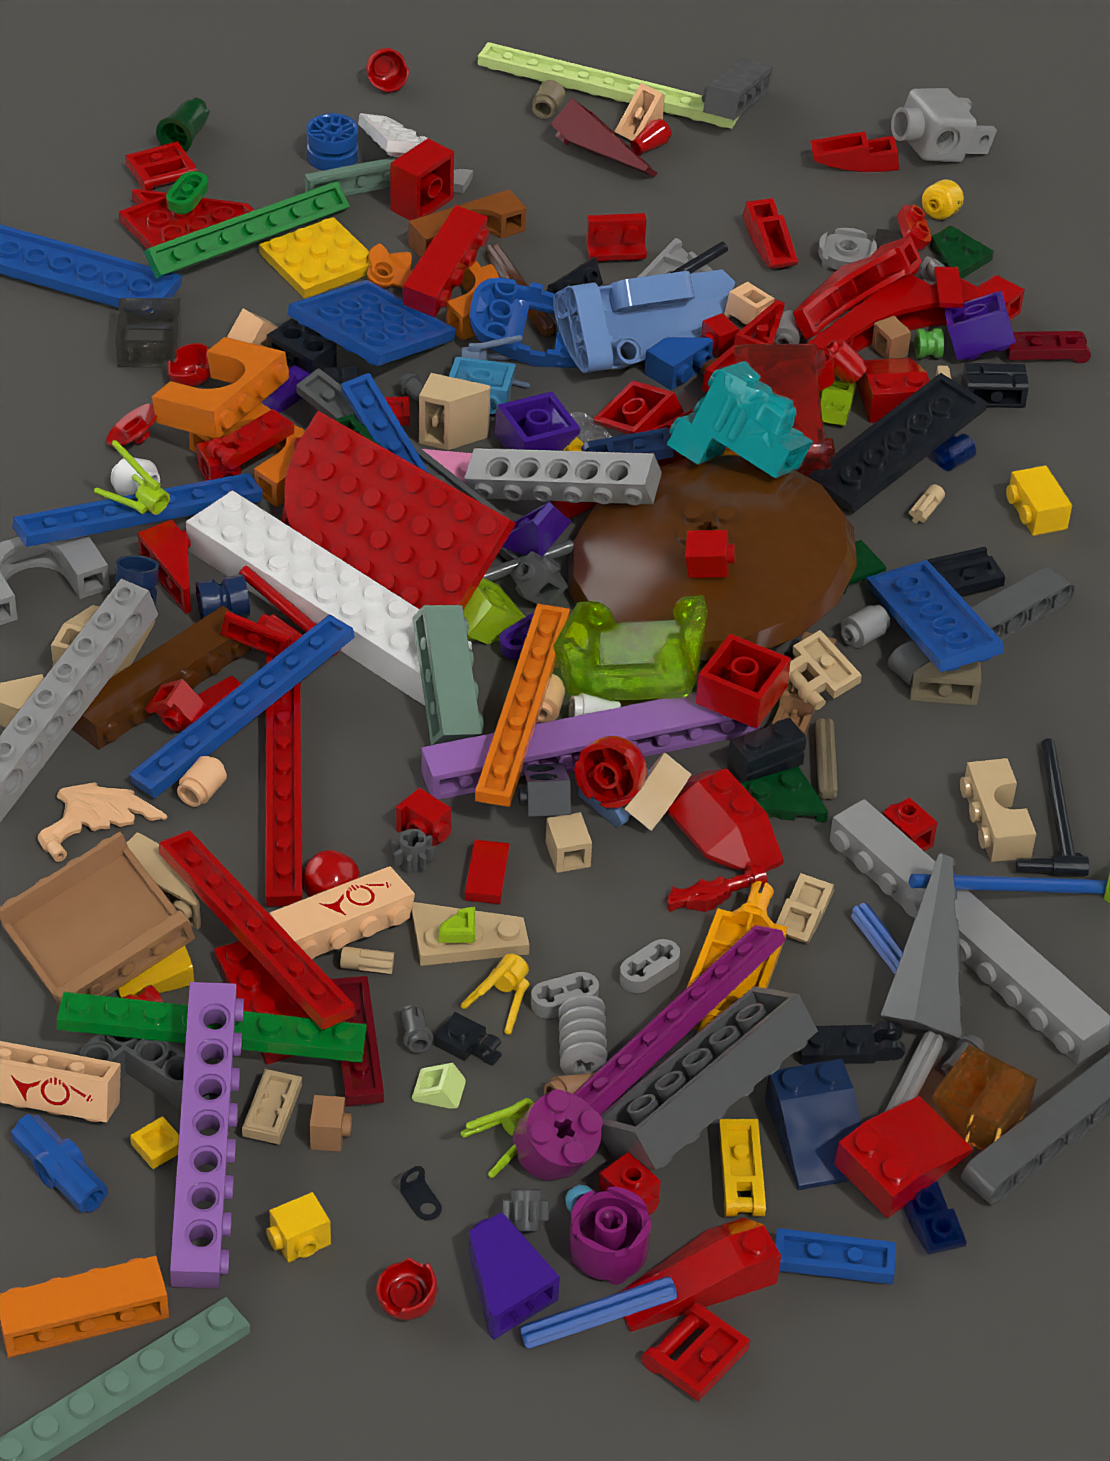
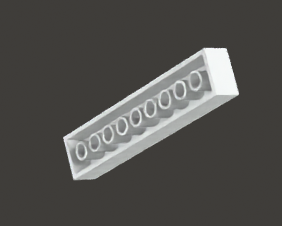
M233 490L186 521V532L191 541V547L188 548L189 552L227 577L238 575L239 571L247 565L316 624L331 614L351 626L355 638L341 648L340 651L425 706L412 619L419 611L418 608ZM246 582L247 590L275 607ZM468 641L469 649L472 650V643Z

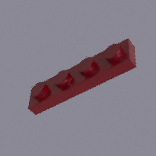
M368 976L331 979L355 1004L354 1016L342 1022L367 1024L362 1063L340 1060L346 1106L384 1103V1088Z

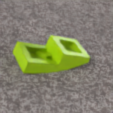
M835 380L831 386L822 390V397L818 406V415L821 422L846 426L856 389L855 383L849 384L848 382Z

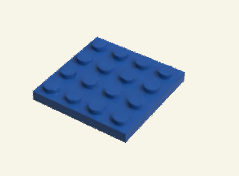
M368 280L290 303L287 315L297 320L300 325L310 327L320 333L323 338L340 344L344 350L366 359L367 363L374 366H382L385 363L402 359L405 356L440 346L443 343L454 340L456 329L433 316L404 306L403 299Z

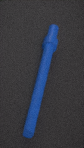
M954 873V886L957 890L1105 894L1108 883L1106 880L955 875ZM911 874L909 877L910 887L926 889L931 874Z

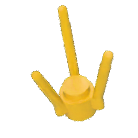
M506 954L489 976L461 1003V1008H468L493 985L502 992L515 990L504 1030L506 1035H510L524 992L530 985L525 979L529 971L526 961L516 954Z

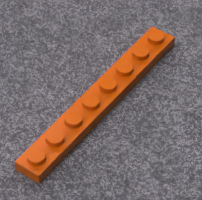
M537 603L476 787L475 801L506 807L511 805L570 620L569 608Z

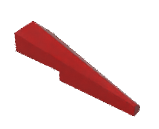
M775 300L735 335L734 345L705 369L703 391L708 392L710 388L708 381L717 369L742 361L747 362L759 375L765 372L785 308V302Z

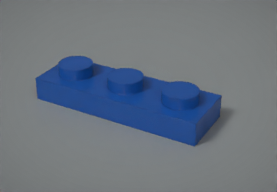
M777 1228L775 1245L781 1254L779 1271L893 1284L896 1242Z

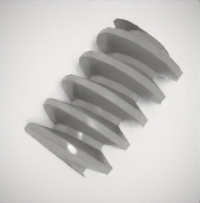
M577 995L563 1002L559 1008L560 1067L566 1075L597 1072L607 1063L605 1004L597 996Z

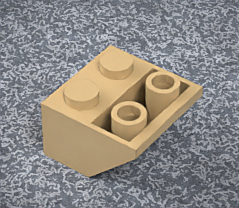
M431 373L419 395V444L451 450L488 438L491 386Z

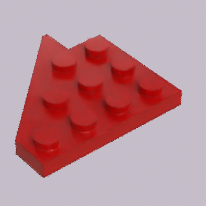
M133 189L131 190L132 200L137 205L118 212L119 221L148 249L254 211V209L248 203L202 198L192 211L180 215L168 209L167 193Z

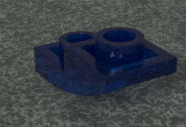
M938 1181L928 1188L921 1189L917 1192L915 1198L903 1207L914 1233L928 1254L966 1246L967 1241L954 1208L948 1209Z

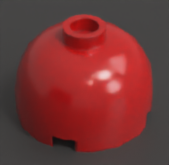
M603 736L589 743L580 752L579 760L575 763L574 772L576 782L586 797L590 799L593 796L596 800L602 802L599 805L605 808H619L631 802L642 789L647 776V766L640 748L631 740L621 736Z

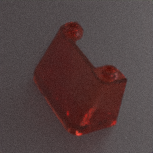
M745 344L735 346V364L742 361L747 362L761 376L759 381L770 386L773 393L793 400V406L796 408L797 413L792 428L803 432L804 436L813 441L802 464L795 471L801 473L832 468L831 457L835 456V446L833 439L827 438L823 430L818 375L822 373V368H826L824 350H819L816 344Z

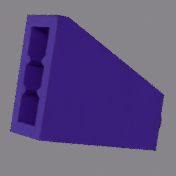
M503 1212L490 1219L479 1221L469 1231V1257L488 1334L493 1340L558 1301L560 1276Z

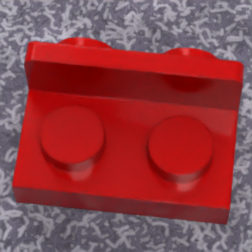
M645 213L588 215L586 246L589 260L593 257H596L597 261L600 262L646 259L645 236L647 219Z

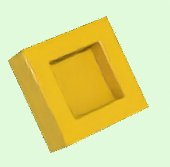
M163 1116L130 1135L131 1145L152 1169L178 1155L179 1134Z

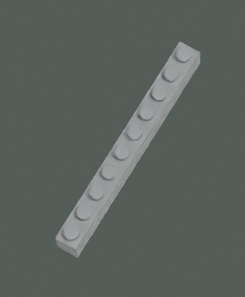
M865 799L835 815L832 820L829 840L834 848L846 855L862 873L867 874L877 883L885 894L890 895L897 901L909 916L916 919L926 889L911 888L909 877L911 874H932L936 861ZM957 890L955 911L959 923L960 961L969 966L982 982L990 985L1003 997L1009 1006L1014 1007L1021 1013L1034 1029L1041 1031L1055 1044L1061 1053L1066 1054L1076 1064L1109 1044L1110 1015L968 890Z

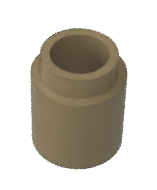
M554 80L544 81L540 85L532 99V110L537 117L548 119L557 113L566 96L563 86Z

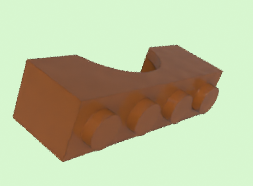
M510 189L458 205L487 216V230L490 231L491 235L500 239L526 231L527 207ZM454 207L409 221V246L420 258Z

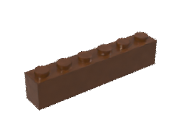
M221 606L111 677L73 726L72 730L96 749L100 750L156 713H148L145 708L161 684L183 679L193 690L198 684L213 674L220 672L234 660L243 657L251 650V647L220 634L226 611H231L225 606Z

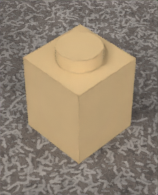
M581 812L547 818L545 843L556 873L591 867L592 841Z

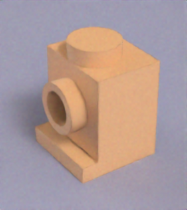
M747 281L729 292L724 315L727 318L734 316L741 323L747 325L770 306L775 298Z

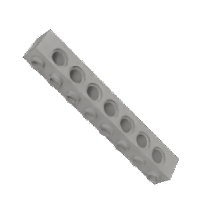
M121 579L0 735V822L158 616L149 590Z

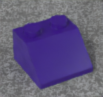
M1002 291L966 301L963 308H944L947 327L957 360H973L981 356V353L990 350L996 352L1003 351L1009 348L1010 344L1016 343Z
M553 391L497 405L494 435L505 449L563 451L580 434L581 428Z

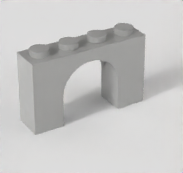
M89 535L25 547L19 537L0 542V625L18 620L15 595L6 581L13 574L27 568L44 567L60 572L68 580L79 599L110 589L108 564Z

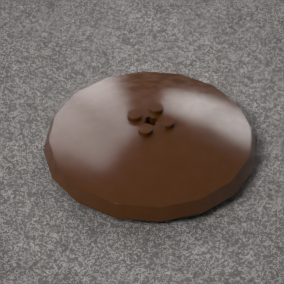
M737 455L716 456L699 465L690 459H681L661 466L662 474L653 504L597 503L573 542V551L568 554V593L591 628L631 652L685 663L709 661L729 634L767 649L799 637L838 605L857 567L854 527L821 484L795 470L774 478ZM687 531H728L729 544H735L736 553L735 564H729L728 577L688 578L685 559Z

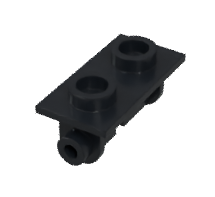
M596 257L591 258L554 283L549 284L546 291L555 294L567 286L594 282L598 287L601 286L603 281Z

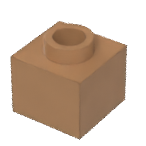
M895 316L875 322L871 347L884 359L908 356L911 331Z
M314 1095L310 1120V1150L341 1152L343 1136L350 1137L352 1128V1113H345V1097Z

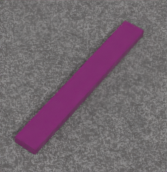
M757 925L752 927L573 1094L584 1099L601 1115L786 941L782 930Z

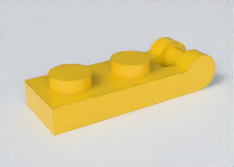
M720 1119L719 1141L725 1217H737L738 1213H752V1217H765L766 1200L758 1119ZM737 1191H751V1197H738Z

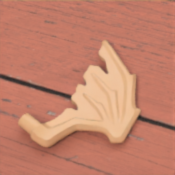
M96 782L61 788L57 793V799L65 804L63 817L58 822L43 829L38 834V841L46 853L49 852L56 862H60L67 856V852L60 843L67 837L80 833L82 825L88 826L92 831H97L98 829H110V823L119 827L133 825L135 815L131 812L141 814L149 821L166 820L167 815L133 795V790L97 786Z

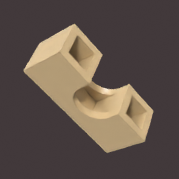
M1008 758L967 762L965 777L960 779L962 797H967L970 819L972 823H976L978 826L979 844L982 849L986 848L990 862L1031 858L1036 838V831L1027 808L1007 809V807H1012L1017 786Z

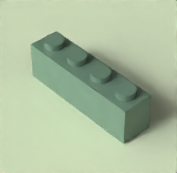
M424 605L412 619L431 745L480 736L483 731L484 722L482 715L478 712L477 698L479 689L477 682L473 679L472 666L474 656L468 646L469 624L467 618L464 617L462 605Z

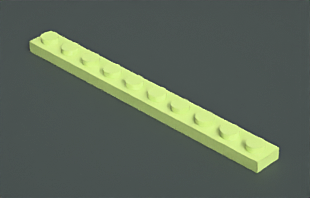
M490 42L485 45L478 55V65L488 67L491 70H500L512 73L515 76L536 79L542 83L547 80H554L566 89H576L588 92L591 95L612 98L618 102L630 103L640 83H643L665 95L663 112L670 115L687 117L694 121L715 124L722 128L732 129L739 118L737 117L735 120L703 112L705 102H702V95Z

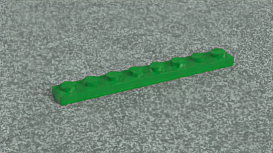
M336 181L150 247L144 251V254L156 279L343 212L350 206L339 182Z
M63 992L57 1016V1030L186 1044L188 1005ZM243 1011V1022L235 1021V1033H242L241 1050L362 1063L367 1024L340 1022L322 1030L312 1018ZM213 1023L207 1027L216 1030L222 1028L223 1025Z

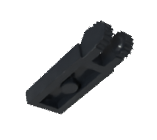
M880 1022L873 1027L872 1025L816 1026L818 1032L808 1039L807 1045L799 1051L802 1065L843 1059L844 1064H872L875 1061L902 1059L904 1054H906L905 1045L902 1042L896 1041L903 1035L901 1026L896 1022Z

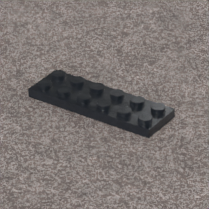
M940 373L808 474V478L821 484L835 502L854 514L986 411V401Z

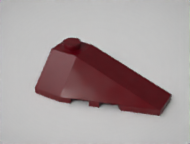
M573 98L551 123L558 130L555 136L567 146L573 143L581 149L649 176L655 177L658 174L636 152L629 149V145L615 135V132L602 120Z

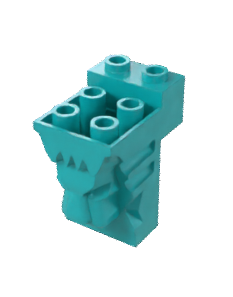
M742 361L717 369L711 375L708 381L710 388L706 396L698 401L694 408V413L681 418L678 417L669 430L671 437L667 445L697 465L709 461L716 456L723 455L727 447L772 477L778 478L800 467L813 441L804 436L803 432L792 428L797 413L796 408L793 406V400L773 393L770 386L759 381L761 376L747 362Z

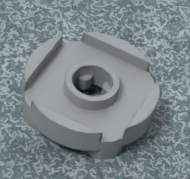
M854 228L835 229V234L827 236L828 232L821 236L818 255L822 260L823 268L826 270H837L840 266L870 257L877 250V244L874 239L873 242L868 240L867 233Z

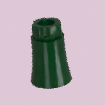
M199 98L187 100L171 115L162 119L156 127V135L160 144L166 145L178 142L185 152L188 151L194 138L203 128L209 117L210 110L207 108L206 103Z

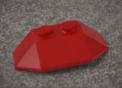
M727 768L708 770L690 777L667 810V814L703 856L709 860L746 871V867L752 864L756 866L762 865L766 872L783 865L784 859L766 811Z

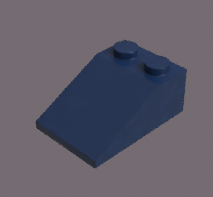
M843 1059L778 1069L773 1074L768 1075L765 1101L797 1189L804 1190L850 1181L834 1165L838 1143L862 1125L854 1088Z

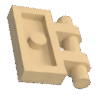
M821 630L793 646V654L796 658L790 663L788 683L791 682L798 690V696L802 701L810 703L815 710L821 709L826 703L825 699L819 694L824 690L834 699L861 683L862 675ZM808 670L814 676V679L808 682L801 673Z

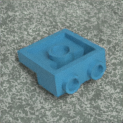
M456 357L449 377L491 386L490 414H496L498 404L510 401L516 364Z

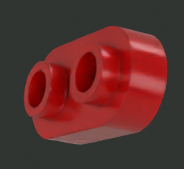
M904 205L897 214L903 238L911 236L916 248L924 250L932 240L925 213L917 205Z

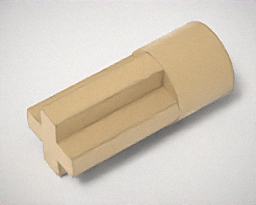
M935 484L930 485L912 507L909 514L913 516L912 521L917 524L919 521L924 523L945 497L942 487Z
M344 946L341 953L340 968L392 974L395 952Z

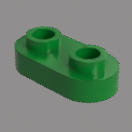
M198 171L182 174L166 194L168 209L180 215L192 211L208 192V177Z

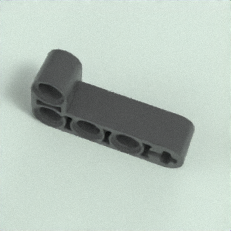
M96 1034L81 1048L79 1056L121 1063L120 1079L125 1074H128L181 1110L185 1053L167 1041ZM206 1093L202 1097L207 1100H214L219 1095L216 1093Z

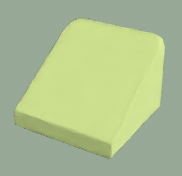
M454 1063L421 1068L412 1099L414 1102L445 1108H458L466 1080Z

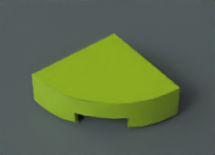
M475 907L462 908L457 911L456 915L447 921H443L439 928L438 943H475Z

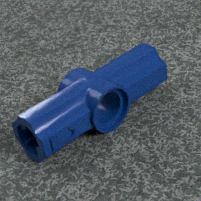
M27 1114L19 1119L15 1128L11 1131L12 1141L32 1161L41 1181L48 1188L52 1189L56 1186L80 1213L84 1211L91 1213L99 1208L104 1198L108 1195L107 1186L86 1165L78 1146L70 1138L62 1140L39 1115Z

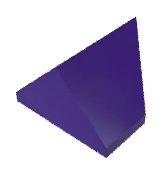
M548 502L513 521L516 525L502 547L526 556L533 551L543 557L572 521Z

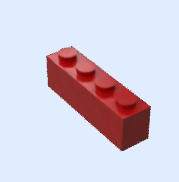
M458 205L454 206L404 283V306L436 317L442 307L446 308L447 301L451 298L452 290L454 287L458 288L464 277V271L467 267L473 266L480 246L484 247L489 239L490 231L487 230V216Z

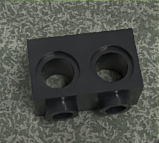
M293 318L267 334V347L285 351L289 369L295 365L311 374L318 368L323 371L324 368L337 367V343L323 338L309 327L300 325Z
M564 764L523 765L522 776L519 777L516 786V796L519 797V805L525 806L528 817L571 815L570 778Z

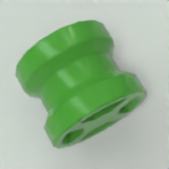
M934 328L932 331L916 329L914 350L917 359H923L927 355H932L934 358H942L944 336L941 328Z

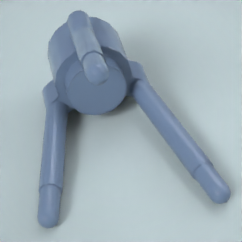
M517 335L483 343H469V347H462V357L480 360L511 359L500 353L488 354L487 350L482 349L522 341L523 337ZM514 379L512 383L513 386L526 389L530 387L529 383Z

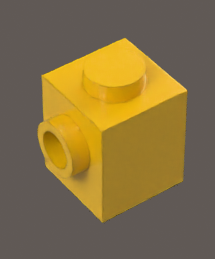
M313 1192L269 1210L270 1227L266 1229L268 1240L275 1251L280 1249L287 1263L300 1257H309L317 1250L331 1245L330 1220Z

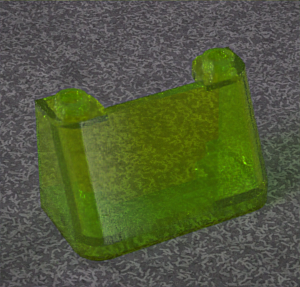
M704 595L686 596L679 599L673 609L675 620L615 623L611 610L605 604L596 601L578 602L553 645L568 694L570 696H579L580 693L610 701L682 698L688 696L697 681L708 614Z

